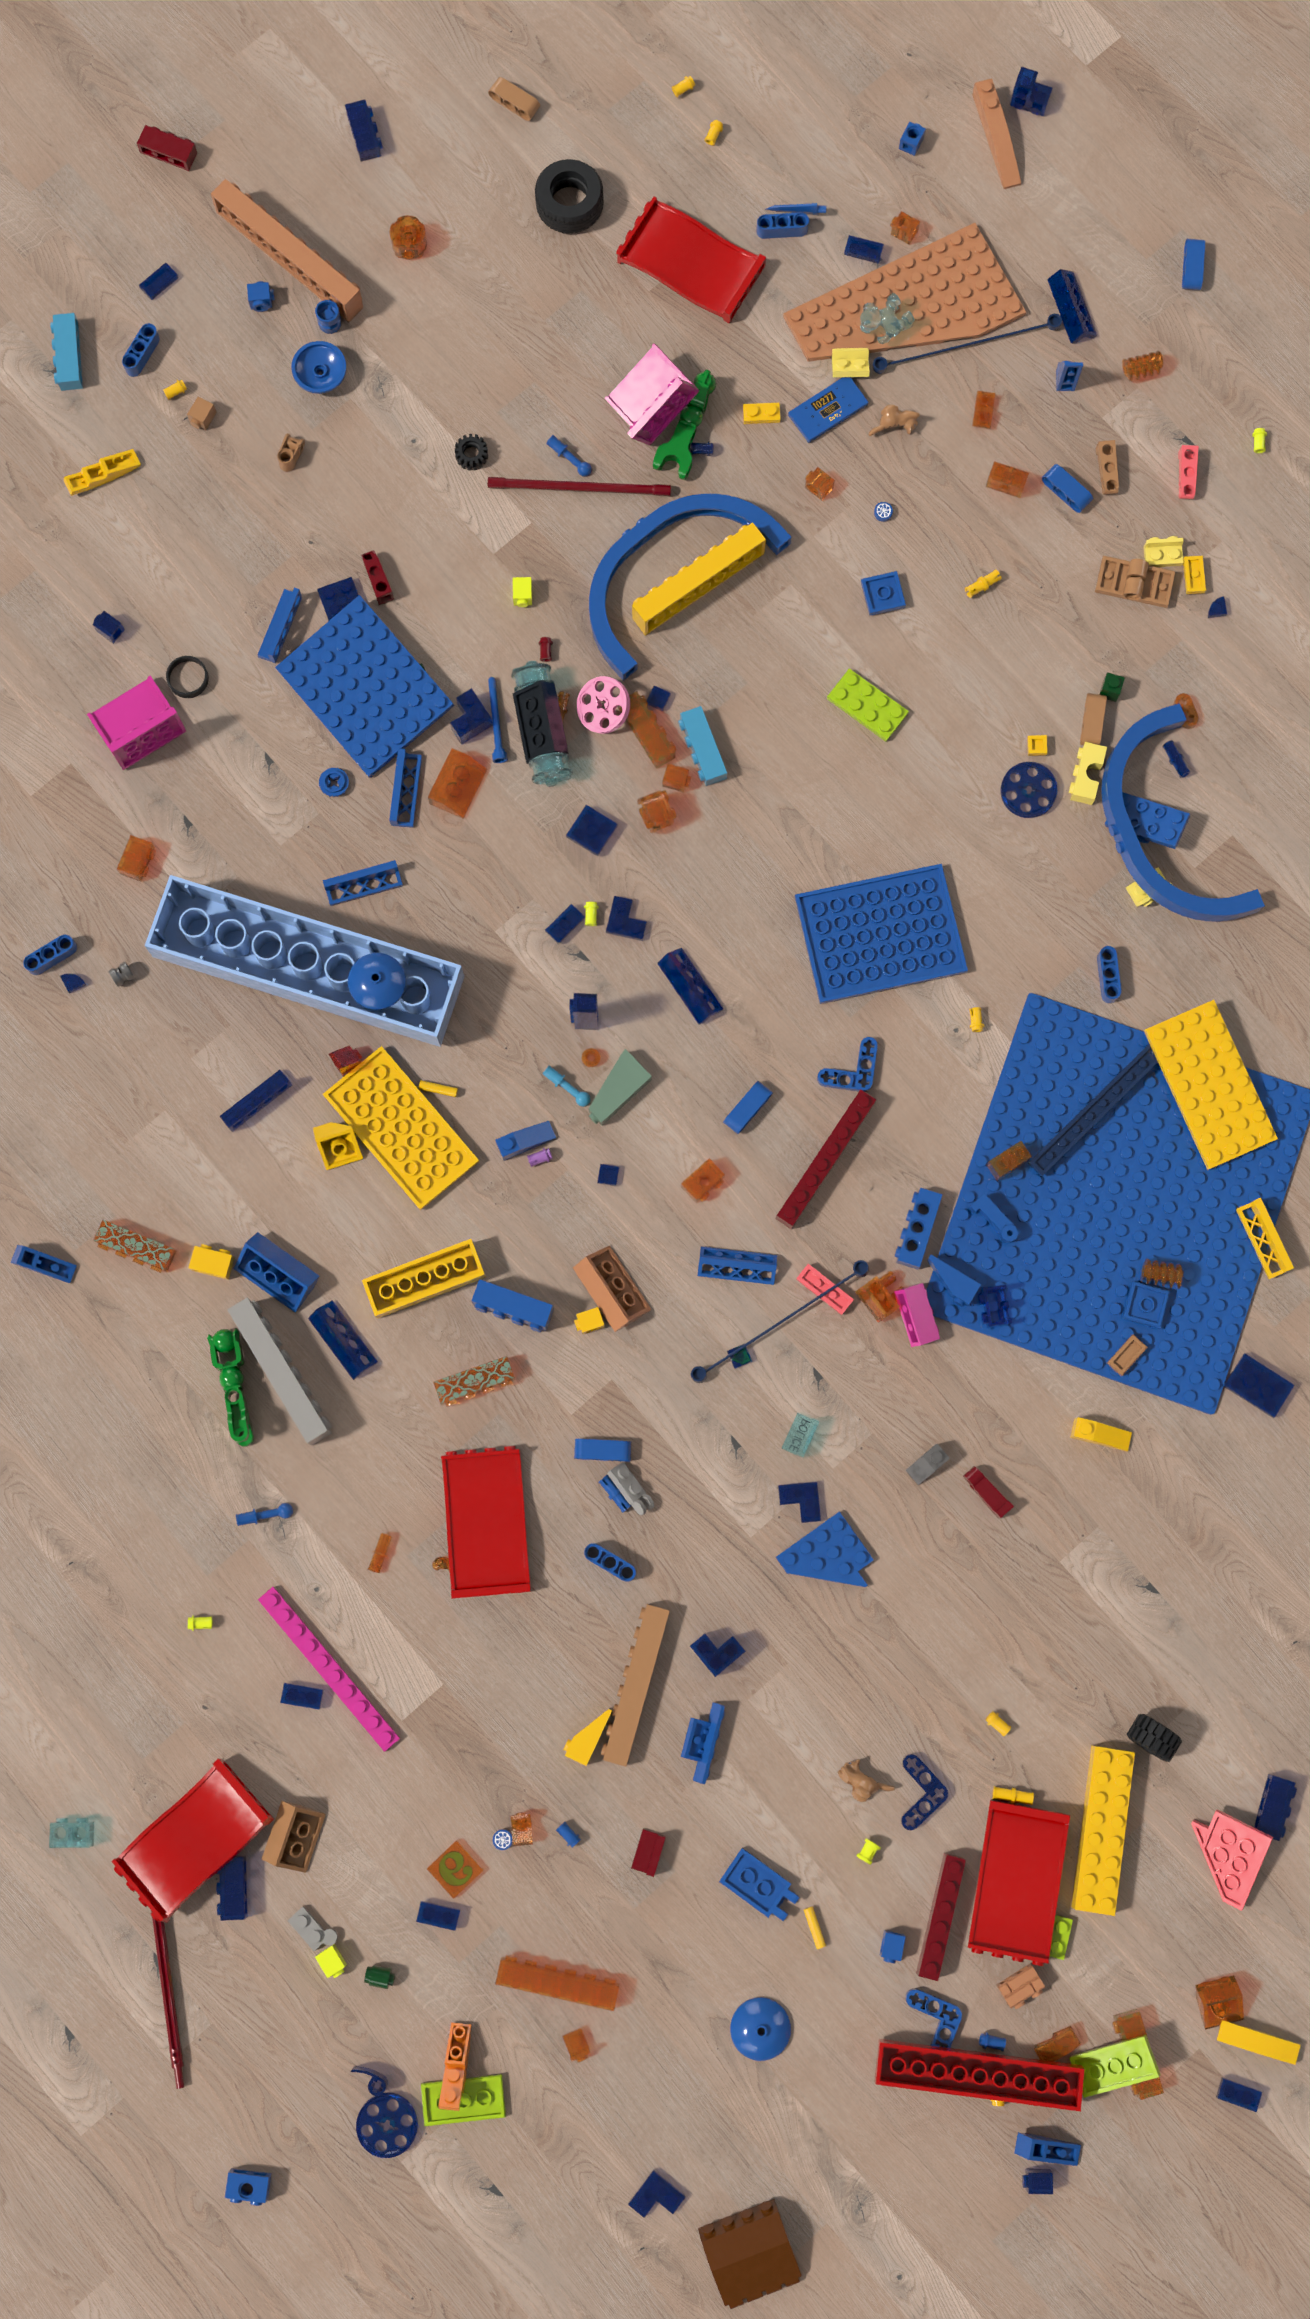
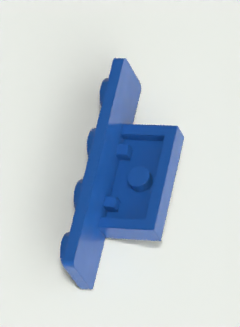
M714 1702L712 1703L708 1722L690 1718L681 1753L683 1758L698 1761L693 1781L700 1784H705L709 1777V1768L715 1754L716 1740L720 1735L719 1728L725 1715V1706Z

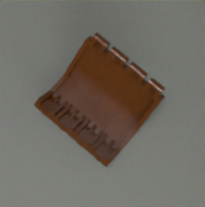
M775 2199L765 2201L762 2204L698 2228L700 2239L724 2305H729L730 2309L744 2305L743 2299L745 2298L749 2303L764 2297L763 2291H766L767 2295L782 2290L781 2284L785 2283L786 2287L800 2282L799 2277L802 2274L787 2237Z

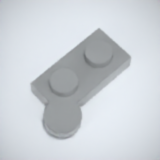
M304 1906L288 1920L313 1951L323 1943L330 1946L337 1941L336 1931L333 1929H326L324 1931L322 1926Z

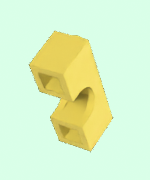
M1085 742L1082 748L1079 747L1077 753L1079 764L1075 765L1073 770V776L1076 777L1075 781L1071 782L1068 792L1071 793L1070 800L1089 805L1093 804L1099 782L1089 779L1086 771L1089 769L1100 770L1102 768L1107 747Z

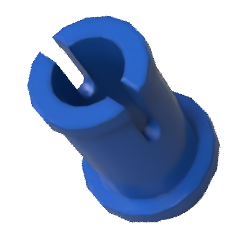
M566 1822L556 1829L568 1843L567 1846L570 1845L573 1848L581 1840L579 1838L580 1835H576Z
M985 2032V2034L981 2033L979 2046H982L983 2049L988 2047L1003 2052L1006 2046V2038L992 2036L988 2032Z

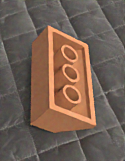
M610 1246L586 1256L573 1267L614 1332L628 1326L652 1310Z

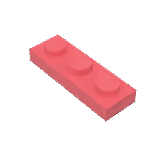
M809 1264L796 1278L798 1282L816 1296H819L835 1285ZM836 1287L820 1298L840 1315L845 1312L854 1300L839 1287Z

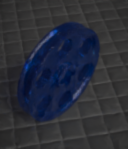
M1022 762L1010 768L1005 774L1000 788L1001 798L1006 808L1013 814L1023 818H1035L1045 814L1054 804L1058 791L1056 779L1051 771L1036 762ZM1029 768L1037 770L1035 777L1028 775L1027 770ZM1013 773L1018 774L1020 780L1012 782L1010 775ZM1049 780L1052 786L1049 789H1045L1042 787L1041 782ZM1028 786H1031V790H1033L1030 794L1025 790ZM1009 791L1015 792L1016 799L1009 800L1006 797V793ZM1042 797L1046 798L1048 800V805L1044 807L1040 806L1038 804V799ZM1027 803L1030 805L1031 810L1023 812L1020 805Z
M381 2093L370 2098L361 2108L356 2121V2133L359 2142L367 2152L380 2158H392L404 2153L413 2143L418 2129L415 2109L407 2099L395 2093ZM395 2099L399 2104L398 2109L390 2110L387 2102ZM374 2104L379 2108L377 2115L372 2116L368 2113L369 2105ZM408 2114L412 2117L413 2122L411 2125L405 2126L402 2124L401 2117ZM386 2120H389L390 2125L393 2127L389 2128L388 2131L384 2130V2126L381 2125ZM364 2125L372 2127L373 2133L370 2136L362 2134L361 2129ZM398 2135L405 2136L407 2142L404 2146L396 2144L395 2138ZM377 2141H385L387 2145L385 2151L381 2152L376 2149L375 2144Z

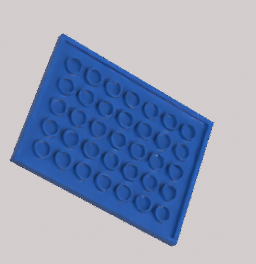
M360 595L275 667L369 778L397 755L398 748H406L455 706Z
M942 863L795 894L794 896L820 1004L968 972Z

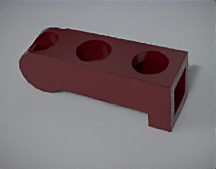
M372 550L362 554L361 557L378 605L394 600L393 592L375 551Z
M975 1466L963 1475L970 1487L998 1519L1002 1518L1014 1507Z

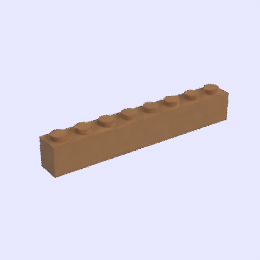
M648 1604L646 1608L642 1607L639 1616V1619H642L641 1627H636L633 1637L637 1639L636 1645L631 1646L628 1655L629 1658H632L630 1666H625L623 1677H626L625 1684H620L617 1696L621 1697L619 1705H614L612 1712L615 1720L613 1724L609 1723L606 1735L610 1736L608 1744H603L601 1751L604 1761L627 1766L669 1610Z

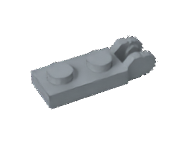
M624 1462L608 1472V1476L639 1515H644L646 1509L654 1508L655 1504L652 1498L646 1494Z

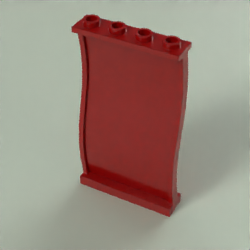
M653 196L652 200L645 204L643 214L637 217L633 230L628 231L624 244L619 245L616 251L617 263H625L648 274L683 298L722 317L723 321L730 324L765 268L766 256L759 254V256L730 243L697 220L667 204L659 202L657 197Z
M516 1446L504 1447L503 1451H496V1448H485V1452L477 1453V1449L465 1450V1454L449 1451L445 1452V1456H441L451 1599L531 1592L520 1449H516Z
M218 1758L213 1763V1767L192 1789L150 1824L111 1862L115 1865V1872L120 1877L124 1876L128 1881L126 1882L128 1888L138 1893L140 1896L138 1900L142 1905L148 1906L151 1909V1916L157 1922L168 1923L170 1921L169 1918L193 1893L243 1850L274 1818L224 1760Z
M990 1800L968 1948H972L971 1952L983 1954L984 1951L992 1952L991 1956L1003 1958L1004 1955L1012 1956L1011 1960L1024 1962V1959L1032 1960V1964L1044 1966V1963L1049 1964L1070 1822L1069 1814Z

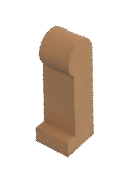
M1115 440L1099 441L1095 449L1096 455H1098L1103 495L1117 494L1119 482Z

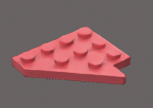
M1217 1809L1210 1826L1195 1819L1191 1824L1223 1902L1242 1911L1273 1837Z

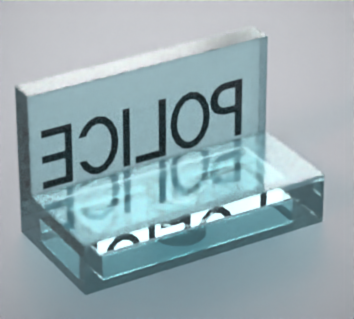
M797 1413L781 1449L803 1458L820 1421Z

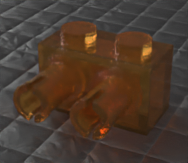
M888 1271L881 1278L874 1277L855 1291L878 1323L900 1307L895 1293L890 1294L886 1289L897 1280L896 1276L888 1279L893 1275L891 1271Z

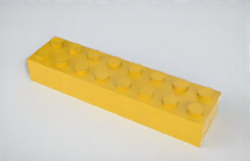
M753 522L742 526L738 533L726 537L722 544L713 546L706 555L698 556L691 565L682 567L678 574L666 578L662 585L650 589L643 598H637L632 604V619L646 636L764 555L766 539Z
M1091 1745L1071 1907L1075 1910L1115 1916L1135 1752Z

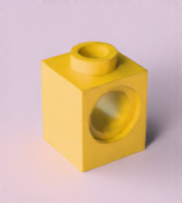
M598 1307L576 1314L577 1319L574 1322L577 1331L581 1330L582 1334L605 1327Z

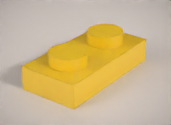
M780 403L743 404L744 424L780 423Z
M1203 556L1184 557L1186 594L1205 593Z

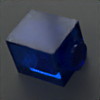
M106 611L98 614L92 624L96 632L113 644L125 630L122 623Z
M1025 2169V2175H1022V2186L1026 2188L1028 2194H1053V2172L1050 2169Z

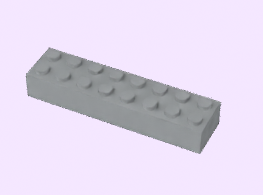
M247 1297L227 1309L305 1441L310 1445H314L332 1434L330 1431L332 1425L327 1417L321 1416L320 1412L322 1409L317 1401L311 1399L310 1395H312V1392L307 1384L301 1383L302 1375L297 1368L291 1366L290 1362H292V1359L288 1352L280 1348L283 1344L275 1333H271L270 1330L273 1327L267 1318L261 1316L260 1313L263 1311L259 1304Z

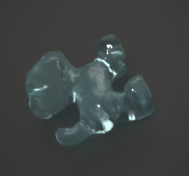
M892 293L887 298L886 307L882 310L874 303H866L863 306V311L860 315V329L863 333L868 334L881 325L886 334L883 337H877L879 343L884 344L897 336L901 331L910 329L915 319L910 311L905 312L901 319H897L895 311L899 309L898 306L901 304L898 295Z

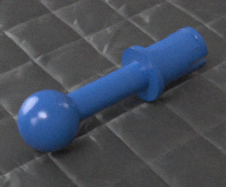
M554 435L548 439L546 444L558 453V457L563 455L576 466L580 476L587 477L591 474V465L588 462H581L568 451L567 444H563Z
M282 1503L276 1509L255 1512V1509H253L251 1512L236 1514L237 1526L251 1523L256 1525L258 1524L257 1520L276 1516L284 1519L289 1518L293 1514V1507L289 1503Z

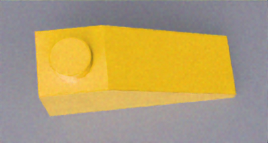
M1077 1417L1074 1419L1070 1438L1128 1452L1132 1432Z
M606 1710L577 1733L572 1740L568 1739L563 1749L567 1751L565 1756L587 1766L612 1710Z

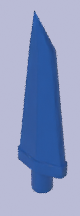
M817 203L773 205L765 210L818 215V213H827V206L818 205Z

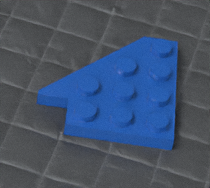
M840 1511L776 1556V1559L787 1574L861 1587L868 1585L858 1571L874 1560Z

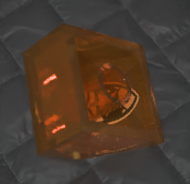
M1234 1975L1195 1985L1196 1999L1205 2030L1220 2026L1221 2020L1231 2023L1244 2020L1243 1995Z

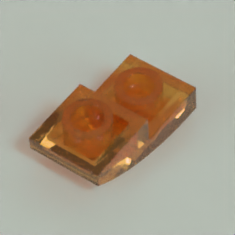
M977 391L973 427L991 428L996 393Z
M1069 2026L1053 2033L1051 2039L1034 2045V2050L1040 2060L1054 2062L1076 2049L1081 2042L1072 2027Z

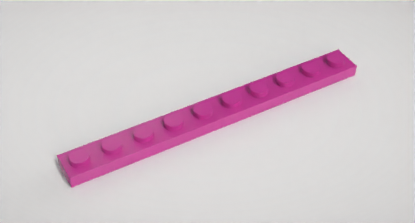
M275 1587L269 1589L258 1601L384 1752L387 1751L400 1737Z

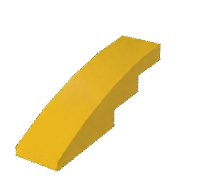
M134 449L100 458L99 463L83 467L81 472L65 476L64 483L70 495L73 496L119 478L140 467L141 463Z
M1221 2020L1216 2039L1217 2041L1296 2065L1301 2046L1283 2038L1225 2020Z

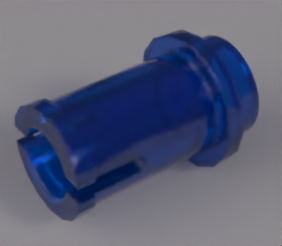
M710 441L708 443L691 442V455L707 454V456H710L714 452V444L710 443Z

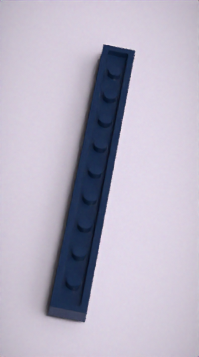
M1150 1043L1028 1162L1041 1177L1158 1063Z

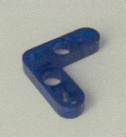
M914 1754L906 1755L902 1760V1766L926 1793L901 1817L902 1826L910 1831L915 1830L948 1798L947 1788L920 1758ZM908 1758H910L911 1760L915 1758V1765L918 1768H920L921 1765L924 1767L923 1769L918 1771L916 1776L913 1775V1773L916 1772V1770L913 1767L907 1768ZM924 1772L929 1773L931 1776V1780L927 1784L920 1782V1775ZM936 1788L939 1790L943 1789V1797L934 1799L937 1802L934 1806L932 1801L926 1797L930 1795L932 1798L936 1794L934 1791ZM923 1801L930 1804V1810L927 1813H922L919 1810V1804ZM915 1809L922 1818L919 1820L917 1816L913 1820L915 1823L913 1826L910 1824L906 1826L907 1820L905 1818L907 1816L913 1817L915 1813L912 1810Z

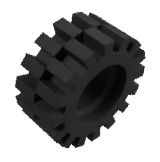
M465 434L463 439H458V443L456 442L455 457L459 466L461 465L463 469L467 467L469 471H471V468H474L475 471L477 466L482 468V463L486 464L488 448L482 437L479 439L477 434H475V437L472 434H469V437H467ZM468 447H475L479 451L478 455L472 458L467 457L464 452Z

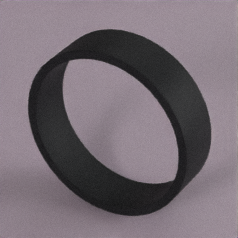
M178 657L170 663L166 671L167 683L172 692L179 697L194 698L203 693L208 685L209 676L206 667L196 657ZM183 662H195L202 666L205 671L202 685L195 691L188 693L174 689L170 684V676L173 669Z

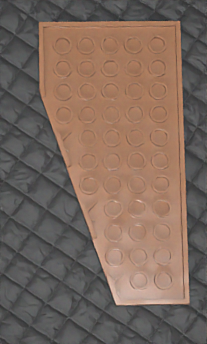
M976 223L968 225L783 313L787 325L808 362L831 359L832 349L868 348L869 353H875L913 345L918 347L940 344L949 340L971 337L976 339L1026 315L1023 305Z

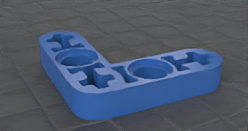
M866 1037L861 1041L856 1072L824 1068L818 1073V1083L829 1088L857 1092L860 1089L864 1092L869 1091L873 1083L878 1047L877 1041L872 1037ZM867 1042H871V1045L874 1046L869 1052V1055H873V1057L868 1055L862 1056V1053L866 1054L867 1048L863 1045H866ZM869 1060L872 1066L870 1069H863L861 1062ZM859 1072L864 1074L871 1073V1076H866V1082L869 1085L867 1084L865 1088L861 1087L862 1085L858 1083L863 1078V1074H859ZM828 1073V1077L834 1078V1074H838L836 1084H833V1079H828L827 1082H824L821 1076ZM846 1075L850 1078V1083L842 1085L839 1078Z
M910 1989L905 1997L908 2005L940 2020L930 2045L939 2047V2043H936V2040H939L941 2043L947 2044L946 2048H951L962 2019V2012L959 2007L919 1989ZM915 1993H918V1997L924 2000L925 1996L928 1997L925 2001L924 2009L921 2008L923 2004L918 2001L912 2004L910 1995L914 1996ZM937 2001L939 2009L936 2012L929 2011V2002ZM943 2004L947 2005L945 2007V2010H948L950 2012H952L953 2009H956L955 2013L958 2015L957 2018L953 2017L952 2020H950V2016L944 2012L943 2016H939L943 2011ZM948 2028L951 2035L948 2039L940 2038L939 2033L941 2029Z

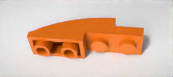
M451 2022L438 2105L439 2109L460 2111L467 2074L471 2024Z

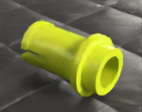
M1257 428L1252 433L1255 453H1264L1266 451L1265 437L1267 432H1265L1264 428Z
M586 902L584 909H586L585 925L597 926V909H599V906H597V902Z
M192 1615V1617H188V1629H192V1631L194 1629H212V1616L194 1617Z

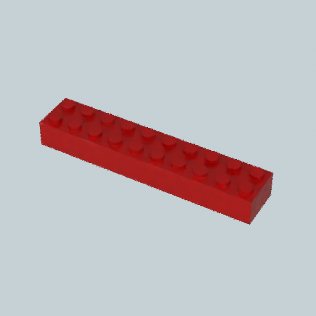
M879 2039L875 2084L1081 2112L1085 2069L1082 2065Z

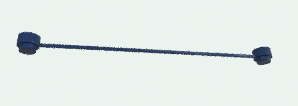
M1054 313L1048 317L1046 324L887 363L884 357H877L873 361L872 368L874 372L881 374L886 371L888 365L1046 326L1050 330H1058L1061 326L1062 318Z
M864 1260L856 1261L853 1265L854 1273H852L851 1275H849L848 1277H846L845 1279H843L827 1291L823 1292L822 1294H820L819 1296H817L816 1298H814L798 1310L794 1311L793 1313H791L790 1315H788L787 1317H785L769 1329L765 1330L764 1332H762L761 1334H759L758 1336H756L740 1348L736 1349L735 1351H733L732 1353H730L729 1355H727L711 1367L707 1368L706 1370L701 1366L694 1367L691 1371V1377L693 1381L696 1383H703L707 1379L708 1371H710L726 1359L730 1358L731 1356H733L734 1354H736L737 1352H739L755 1340L759 1339L760 1337H762L763 1335H765L766 1333H768L784 1321L788 1320L789 1318H791L792 1316H794L795 1314H797L813 1302L817 1301L818 1299H820L821 1297H823L824 1295H826L842 1283L846 1282L853 1276L856 1275L858 1277H865L869 1273V1266L867 1262H865Z

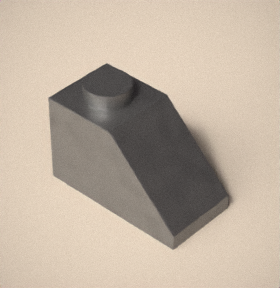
M935 1444L908 1467L906 1472L919 1485L950 1458L938 1444Z

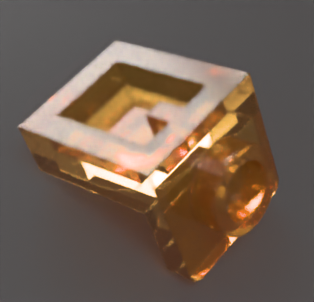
M581 2027L562 2036L571 2061L576 2060L578 2063L588 2058L591 2050Z

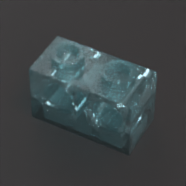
M56 1818V1822L50 1823L49 1848H90L94 1846V1821H88V1818H76V1822H68V1818ZM60 1827L66 1830L64 1838L58 1836V1829ZM79 1827H83L86 1830L84 1838L78 1835Z

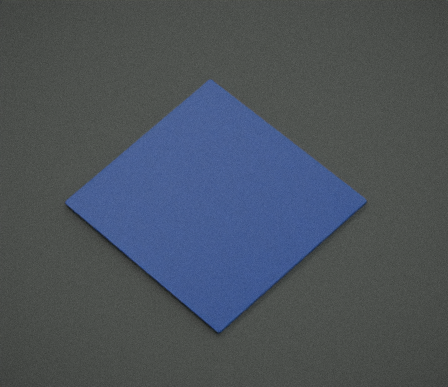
M1029 993L937 1257L980 1283L981 1286L968 1306L964 1305L961 1307L953 1302L954 1298L950 1297L933 1270L926 1289L929 1304L933 1309V1316L1212 1415L1216 1411L1262 1268V1264L1236 1209L1261 1198L1275 1227L1310 1120V1089L1246 1068L1278 1139L1207 1170L1160 1065L1157 1063L1041 1177L1028 1162L1149 1044V1041L1143 1031L1034 993ZM985 1193L1017 1228L1018 1237L1011 1243L1001 1241L997 1230L977 1210L973 1214L968 1208ZM1251 1207L1242 1211L1245 1218L1253 1220L1255 1214ZM1253 1226V1235L1261 1238L1263 1233L1261 1227ZM1262 1242L1260 1250L1263 1254L1266 1255L1269 1245ZM1132 1281L1170 1291L1161 1329L1122 1319ZM1133 1334L1148 1348L1120 1376L1107 1362Z

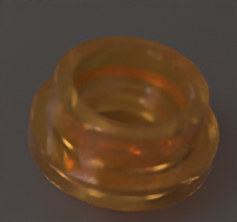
M593 1048L586 1049L581 1057L583 1064L587 1067L597 1066L601 1059L599 1052ZM592 1055L595 1057V1059L593 1061H589L587 1059L588 1056Z

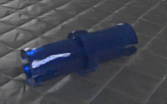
M1173 740L1166 742L1162 747L1170 759L1169 763L1175 767L1180 778L1186 777L1191 771L1183 760V754L1179 753Z

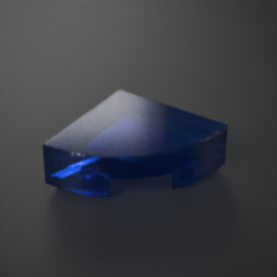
M1224 596L1217 598L1211 604L1208 618L1227 615Z
M75 974L60 975L69 994L86 985L83 979Z

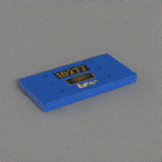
M842 377L789 411L788 416L806 441L810 443L866 407L869 402L850 377Z

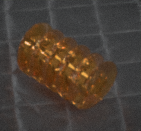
M1156 351V353L1151 352L1148 355L1143 354L1142 356H1135V358L1130 357L1128 360L1123 359V372L1130 382L1133 380V375L1136 380H1139L1140 374H1142L1143 378H1146L1147 372H1149L1150 376H1153L1154 370L1159 375L1163 367L1162 354L1160 351Z
M1146 1259L1141 1270V1282L1144 1277L1147 1284L1150 1283L1151 1279H1154L1155 1285L1161 1280L1162 1286H1165L1168 1281L1170 1288L1173 1287L1174 1283H1177V1288L1180 1289L1183 1280V1269L1180 1264H1177L1174 1268L1173 1263H1169L1166 1266V1263L1162 1261L1159 1265L1158 1261L1154 1260L1151 1264L1150 1259Z

